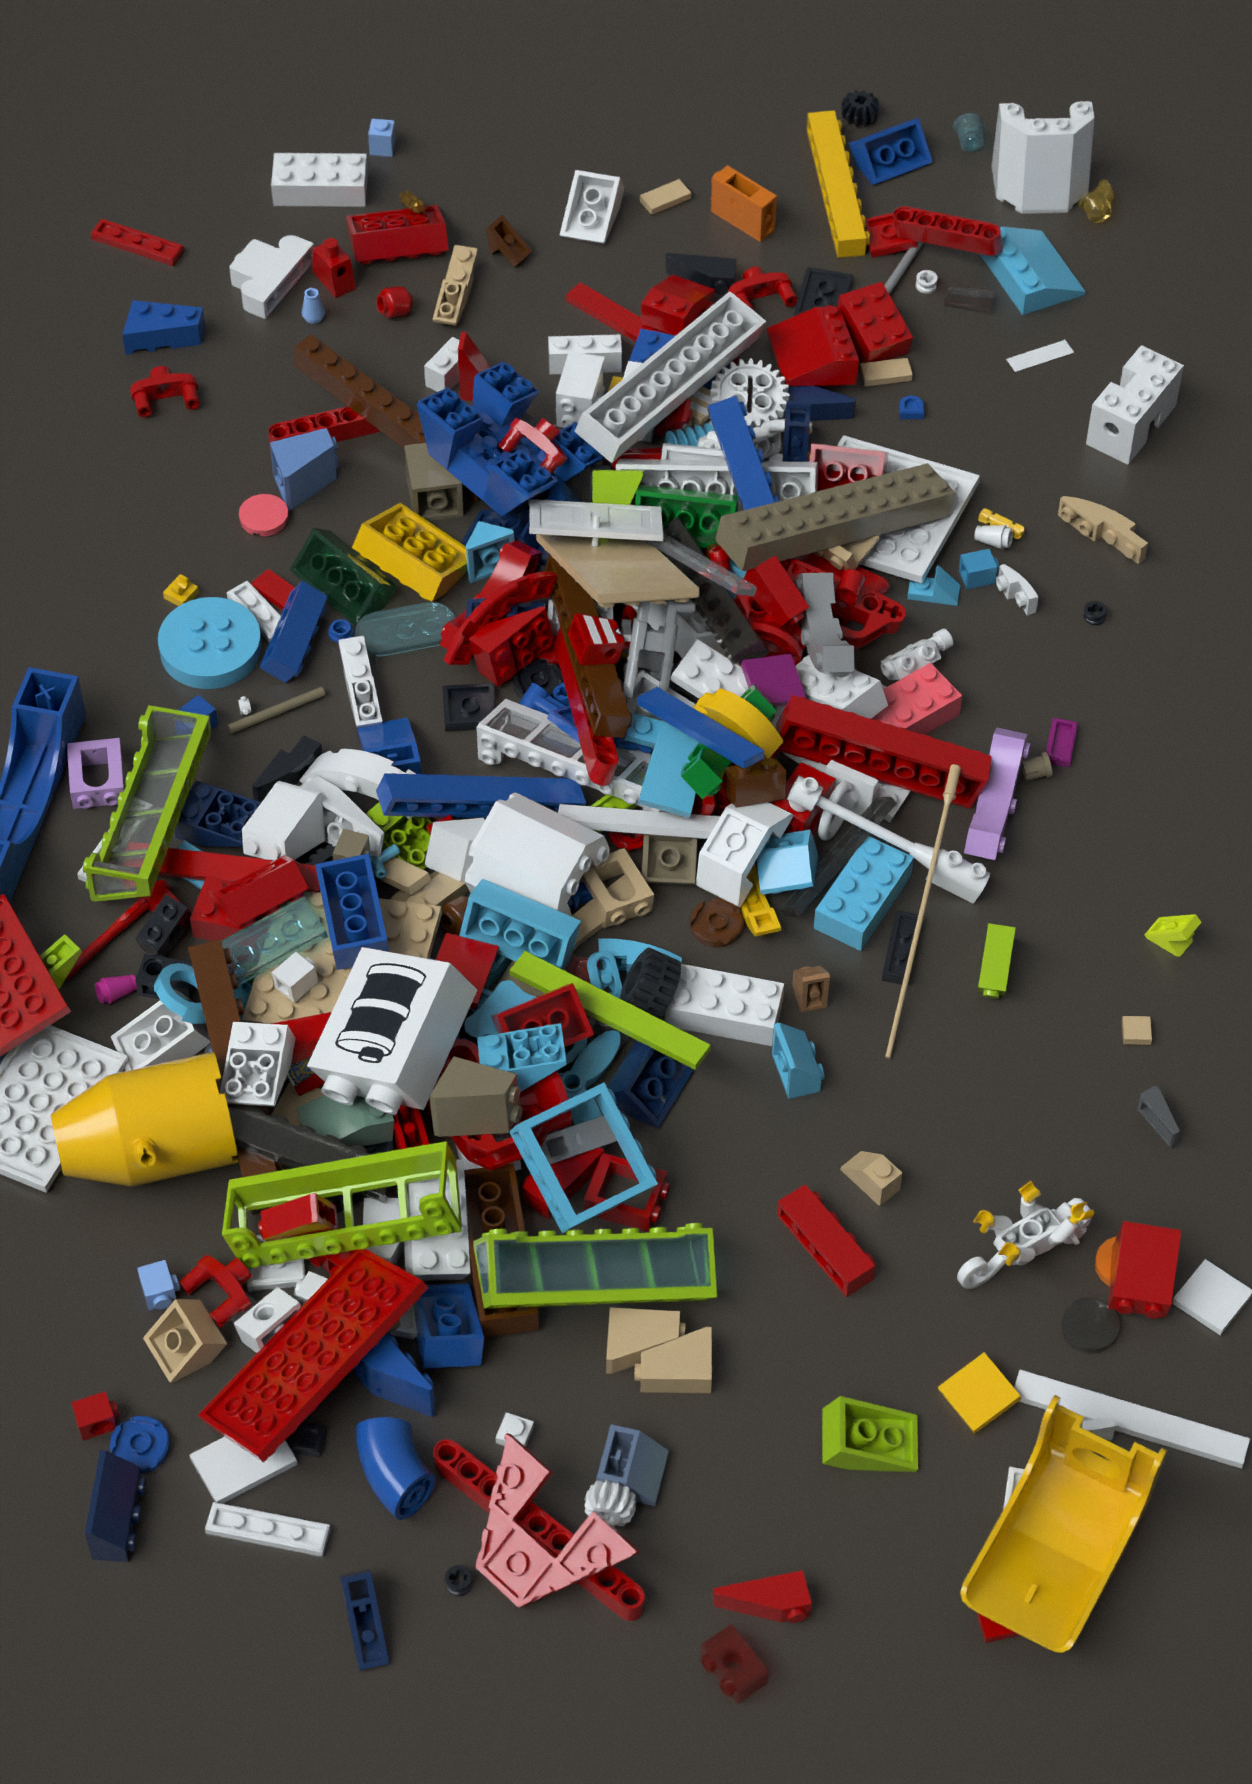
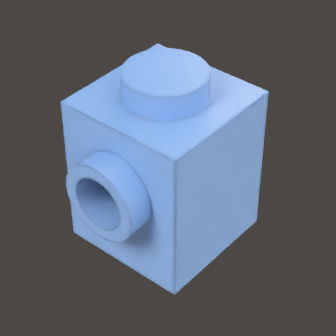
M372 119L368 133L370 155L392 157L396 142L394 120Z
M166 1260L138 1267L140 1283L149 1311L169 1307L176 1299L175 1292L179 1291L180 1288L176 1274L170 1275Z

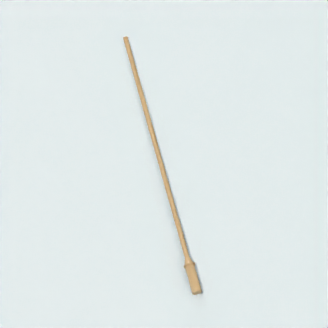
M958 765L950 766L945 792L942 795L944 797V808L885 1058L887 1059L891 1058L949 806L953 799L956 798L955 792L961 767Z

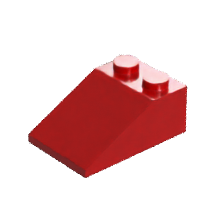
M672 274L652 287L641 302V324L676 336L700 316L714 295L715 289Z

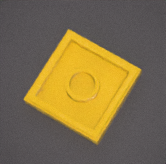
M985 1352L938 1386L939 1392L974 1434L1021 1400L1019 1393Z

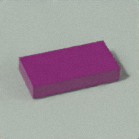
M1058 718L1052 719L1046 749L1052 765L1070 768L1078 722Z

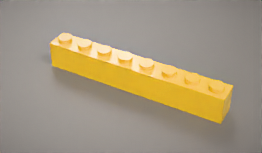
M835 111L808 113L807 133L837 258L865 255L866 245L870 243L869 232L864 231L866 225L865 216L860 214L861 200L856 198L857 184L852 182L854 177L853 168L848 166L850 158L849 152L844 150L846 148L845 136L840 134L842 133L841 120H837Z

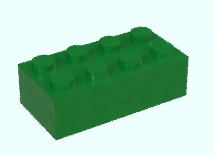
M640 485L636 490L635 505L662 507L663 541L648 540L649 542L707 548L714 543L719 545L715 539L721 516L738 512L739 497L737 495Z

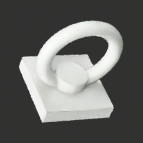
M831 760L826 766L825 773L836 778L835 789L828 800L870 820L873 814L879 780ZM823 810L818 828L819 837L824 841L830 840L844 821V819L836 815L832 819L833 814L826 810Z

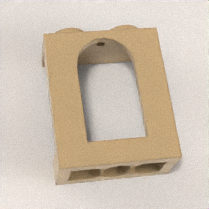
M625 848L609 853L607 860L599 866L591 864L589 870L583 873L579 883L584 882L604 914V928L620 925L626 920L637 916H644L652 911L654 893ZM624 873L633 886L635 895L628 901H618L610 895L602 881Z

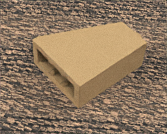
M610 1308L606 1373L613 1374L633 1367L635 1363H641V1352L684 1336L685 1323H680V1311Z
M704 1327L641 1352V1363H635V1381H640V1392L711 1393L712 1327Z

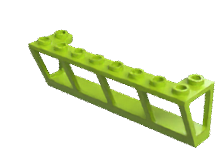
M447 1141L231 1179L228 1184L222 1236L234 1255L246 1268H256L258 1266L280 1264L293 1260L309 1259L317 1256L462 1232L456 1158ZM447 1176H449L451 1206L445 1195ZM440 1178L439 1193L425 1195L419 1201V1210L422 1215L409 1217L407 1184ZM398 1185L400 1219L354 1227L353 1193ZM312 1193H316L323 1198L343 1195L345 1228L262 1243L248 1229L247 1214L251 1210L274 1207ZM235 1203L238 1208L239 1228L231 1229Z

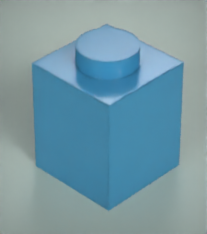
M990 549L961 554L959 573L966 589L995 584L996 573L999 572V563L997 558H993Z

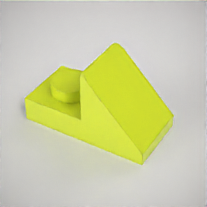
M1196 914L1159 917L1144 935L1148 940L1173 955L1180 957L1193 942L1192 936L1195 934L1194 931L1201 924V921Z

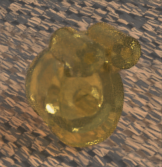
M1107 179L1101 180L1098 184L1099 187L1095 188L1094 192L1084 195L1078 203L1080 208L1088 215V219L1093 223L1106 221L1112 212L1111 201L1115 193Z

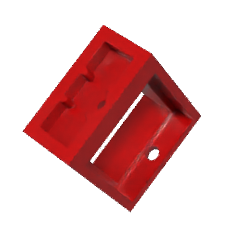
M605 1153L601 1154L584 1198V1211L607 1200L602 1197L611 1174L638 1181L628 1160ZM652 1167L656 1173V1182L658 1184L653 1187L645 1210L621 1204L597 1216V1218L631 1228H639V1230L649 1233L652 1223L657 1224L660 1218L662 1207L659 1205L661 1199L666 1200L669 1194L670 1183H667V1171Z

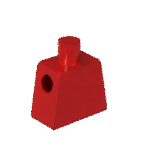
M328 238L323 244L313 249L312 272L335 298L356 289L351 260L338 245L336 239Z

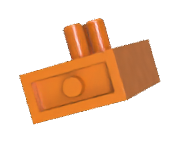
M728 165L714 174L711 181V212L759 242L775 231L777 195Z

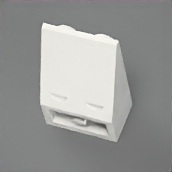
M233 1022L220 1094L225 1093L227 1103L275 1106L291 1066L296 1039L288 1025Z

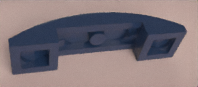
M786 401L782 462H807L811 402Z

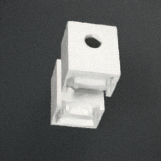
M1141 345L1124 365L1120 386L1110 382L1092 404L1086 445L1125 464H1129L1145 445L1150 422L1154 420V426L1159 427L1175 408L1184 365Z
M569 351L556 391L557 427L564 428L574 422L578 423L582 413L603 397L605 387H603V364L605 357ZM628 361L623 379L643 363ZM654 428L638 441L651 442Z

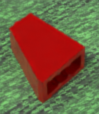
M776 555L755 567L739 582L747 593L780 626L788 622L794 625L804 618L802 613L809 608V605Z
M312 1193L261 1211V1221L258 1224L259 1233L263 1240L268 1242L337 1230L336 1205L320 1195Z

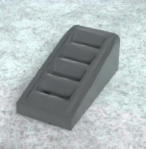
M1155 1085L1140 1094L1137 1110L1172 1149L1177 1144L1180 1130L1161 1090Z

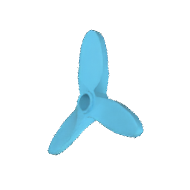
M606 1031L599 1035L579 1054L571 1071L558 1073L565 1087L568 1100L587 1091V1088L596 1082L612 1064L620 1048L621 1038L618 1031ZM571 1084H575L578 1086L575 1089L567 1088V1086ZM594 1099L571 1109L574 1126L602 1116Z

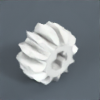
M606 1480L604 1483L596 1481L586 1493L585 1513L590 1515L592 1511H596L613 1527L615 1525L625 1526L626 1523L630 1522L631 1517L634 1516L636 1495L630 1492L627 1486L622 1487L618 1482L611 1483L609 1480Z

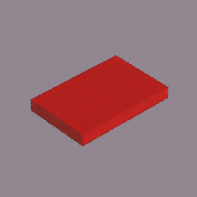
M446 933L436 960L451 963L477 989L470 1009L477 1010L497 957L499 946Z

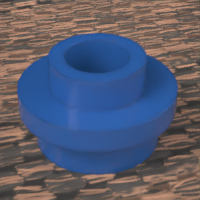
M343 619L336 620L329 627V638L335 643H339L341 639L353 638L354 629L348 621Z

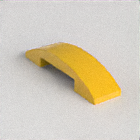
M754 863L746 877L753 886L741 905L740 911L750 931L756 937L781 931V926L774 908H770L765 894L761 895L757 867Z

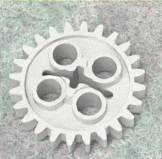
M740 359L739 366L730 362V370L722 367V374H716V379L712 381V389L710 391L711 404L737 396L738 402L743 401L747 411L748 378H752L751 413L747 412V416H744L747 426L760 427L766 421L776 420L778 417L783 418L784 410H786V401H789V386L784 384L785 377H778V369L771 372V364L762 367V360L757 365H754L752 359L749 360L748 364H745Z

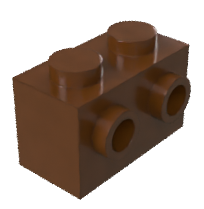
M765 758L745 769L738 765L726 767L725 796L736 808L785 799L786 770L776 759Z

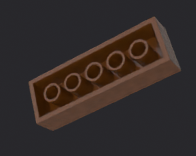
M514 1163L494 1170L486 1168L464 1170L470 1268L477 1314L483 1336L485 1338L539 1330L537 1307L484 1308L473 1241L481 1238L483 1233H489V1230L507 1229V1234L525 1231ZM494 1246L496 1292H534L527 1247ZM483 1247L482 1252L488 1281L487 1248Z

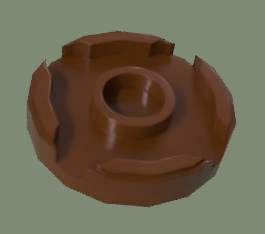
M719 898L712 899L706 903L705 901L699 903L693 909L690 917L691 933L695 939L705 946L714 948L726 947L736 942L741 936L744 927V920L740 909Z

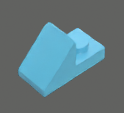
M937 566L935 578L925 577L923 583L910 580L907 599L957 606L960 584L940 566Z

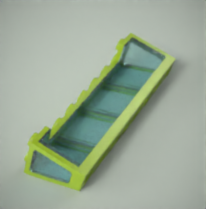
M703 1223L685 1224V1227H678L677 1232H667L666 1227L650 1228V1233H639V1228L622 1229V1234H612L611 1229L594 1230V1235H584V1230L566 1231V1235L556 1236V1231H540L538 1236H528V1232L525 1231L507 1234V1229L489 1230V1233H483L481 1238L473 1241L484 1308L705 1301L717 1298L713 1228H703Z

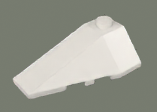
M319 776L300 786L322 792L325 830L324 843L336 846L342 830H351L369 835L371 855L377 857L381 855L384 832L339 787Z

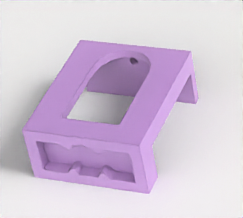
M120 738L67 743L70 795L73 809L117 805L120 792H124L123 755ZM108 763L109 778L105 784L99 787H90L84 783L82 766Z

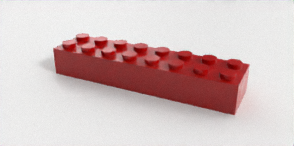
M791 695L776 723L775 729L783 740L782 744L777 748L778 751L824 765H828L833 760L875 778L880 782L944 801L942 795L945 792L950 766L958 765L961 767L955 792L956 798L951 803L971 809L989 779L991 755L961 747L955 743L938 740L929 735L912 732L902 727L889 725L880 720L863 717L854 712H847L827 704L814 702L804 697Z

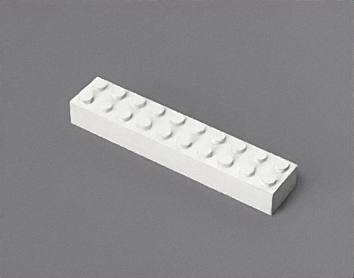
M729 291L583 412L574 432L612 463L719 373L722 367H726L758 340L766 321Z

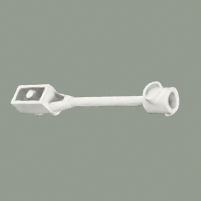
M797 777L787 797L793 810L797 812L812 811L814 806L817 805L909 852L913 858L927 869L930 868L934 851L933 847L916 842L913 843L820 795L823 787L819 786L814 778ZM939 849L932 883L974 903L983 891L990 873L986 871V868L981 863L972 864L962 859L961 854L957 851L948 852L944 849Z

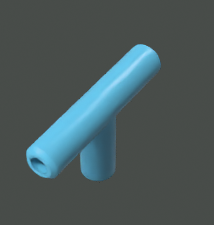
M396 844L382 851L378 857L371 855L372 868L377 878H385L386 871L383 863L400 853V849Z

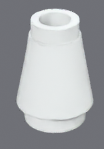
M1007 525L976 527L975 541H980L1002 550L1010 548L1012 544L1013 529L1008 528Z

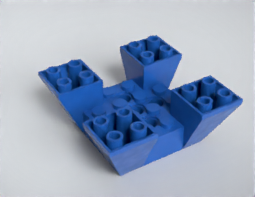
M504 361L475 375L473 407L469 406L456 392L448 387L419 400L417 403L429 455L501 517L527 504L529 499H536L550 492L551 487L558 481L555 479V476H559L566 483L591 468L592 465H596L606 459L574 432L578 424L577 422L560 429V433L554 439V442L564 452L567 459L561 467L558 466L552 475L547 469L540 466L547 457L545 455L546 452L527 437H523L512 453L501 449L498 444L510 430V424L515 418L521 419L540 392L529 380L523 378L511 365Z

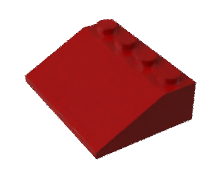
M438 205L424 206L426 208L425 212L421 211L419 214L406 208L346 216L355 262L360 261L361 264H369L374 262L375 259L392 261L399 256L416 258L422 253L439 255L443 251L448 250L446 223Z
M831 305L815 307L767 328L766 332L781 377H785L784 384L788 386L856 384L859 359L840 307Z

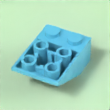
M561 1023L477 1037L480 1064L517 1074V1083L521 1091L567 1064Z

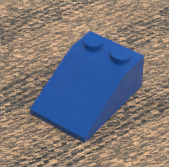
M469 1283L426 1285L428 1289L413 1304L418 1351L423 1368L481 1365L484 1336Z

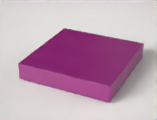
M791 654L742 661L741 668L748 688L755 684L775 707L786 706L791 695L806 698Z

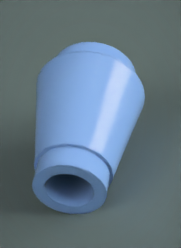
M309 288L304 293L302 316L308 323L315 324L323 319L325 309L319 291L315 288Z

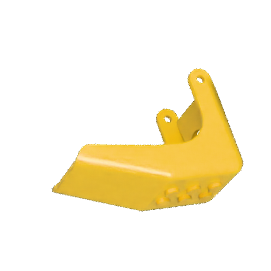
M1054 1395L1043 1416L1038 1439L1027 1466L963 1582L960 1594L962 1601L975 1612L1049 1650L1063 1653L1069 1650L1075 1643L1110 1580L1151 1499L1168 1450L1161 1448L1159 1453H1156L1134 1442L1129 1452L1083 1429L1084 1417L1059 1405L1061 1397ZM1094 1452H1096V1453H1098V1454L1104 1456V1457L1107 1458V1459H1104V1458L1100 1457L1099 1455L1095 1454Z

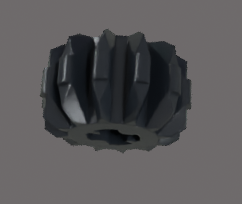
M855 89L854 93H847L841 102L842 118L847 120V124L854 123L855 127L857 125L865 127L867 123L873 124L879 115L878 98L874 97L873 93L867 94L865 90L858 92Z

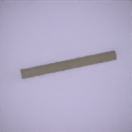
M321 686L228 724V730L230 734H234L324 697L325 691Z

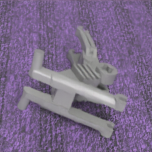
M669 600L664 627L659 626L658 630H653L647 624L650 602L640 601L639 605H635L638 607L637 617L634 618L633 629L631 630V620L622 619V629L620 632L621 634L632 635L630 649L622 650L629 656L624 659L621 681L624 682L623 694L630 699L633 697L634 683L639 667L649 669L648 675L660 682L659 688L669 694L668 690L678 625H676L677 614L694 613L695 603H681Z

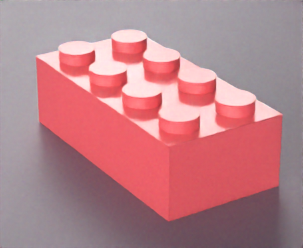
M928 663L883 689L888 706L871 719L880 720L889 725L926 735L960 715L962 694L931 663Z

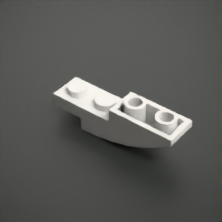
M364 636L339 640V648L356 727L382 724Z

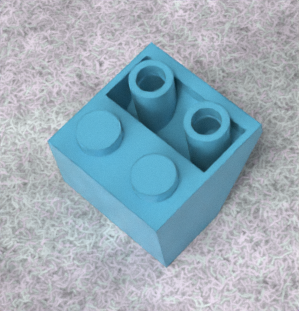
M811 830L786 833L781 838L774 835L770 836L769 843L765 844L757 858L761 895L813 887L819 855Z

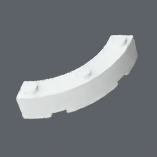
M341 749L338 753L328 751L321 754L299 781L304 784L319 776L341 790L362 793L379 800L376 789L384 773H416L409 769L405 773L391 766L393 761L373 753L355 749Z

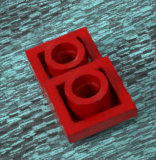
M686 399L654 427L653 434L662 437L667 430L681 429L684 424H688L692 416V410H689L692 400Z

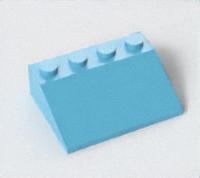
M1000 227L1003 242L1002 251L993 256L980 254L1022 315L1083 296L1086 293L1042 230Z

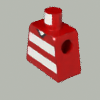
M575 613L568 632L580 665L615 664L618 662L622 650L630 649L632 635L621 634L616 621L612 619Z

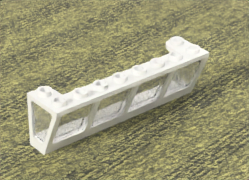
M505 699L477 726L478 759L486 764H499L503 759L504 753L511 758L528 762L534 767L551 771L557 776L572 779L580 785H587L606 795L623 799L629 804L641 806L643 811L666 812L638 804L651 754L642 753L638 749L632 751L616 747L619 762L612 782L607 786H600L593 783L588 776L580 744L549 721L547 714Z

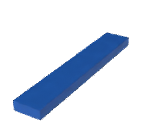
M658 687L637 697V704L743 769L764 759L763 749Z

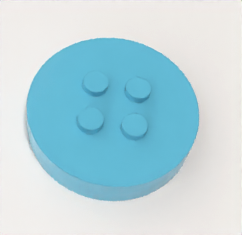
M199 598L178 606L164 619L158 633L160 658L165 670L178 682L199 689L222 688L242 680L255 668L262 652L260 628L255 616L245 606L225 598Z

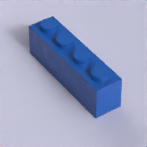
M301 581L290 592L259 668L284 683L293 676L297 677L304 666L301 661L311 649L310 639L315 636L319 629V626L316 624L326 611L327 607L324 604L328 597L327 595L304 581Z

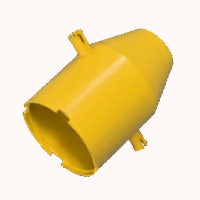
M210 1052L107 1075L51 1113V1121L63 1175L134 1187L238 1163L236 1144L225 1093L220 1094L219 1079H221L215 1053Z

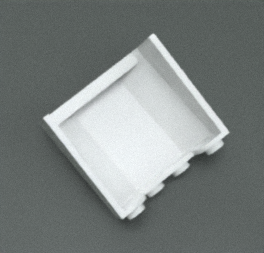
M1080 101L1072 104L1070 107V118L1025 119L1021 106L1015 103L999 104L992 159V172L997 199L1016 206L1015 210L1021 214L1068 213L1077 201L1083 200L1088 196L1094 129L1092 102Z
M512 793L508 800L500 799L495 802L470 846L469 856L473 857V862L470 869L466 872L464 882L470 893H472L478 883L485 879L573 917L567 902L571 895L577 892L583 873L589 870L591 864L599 866L601 863H604L609 856L610 848L603 835L520 794Z

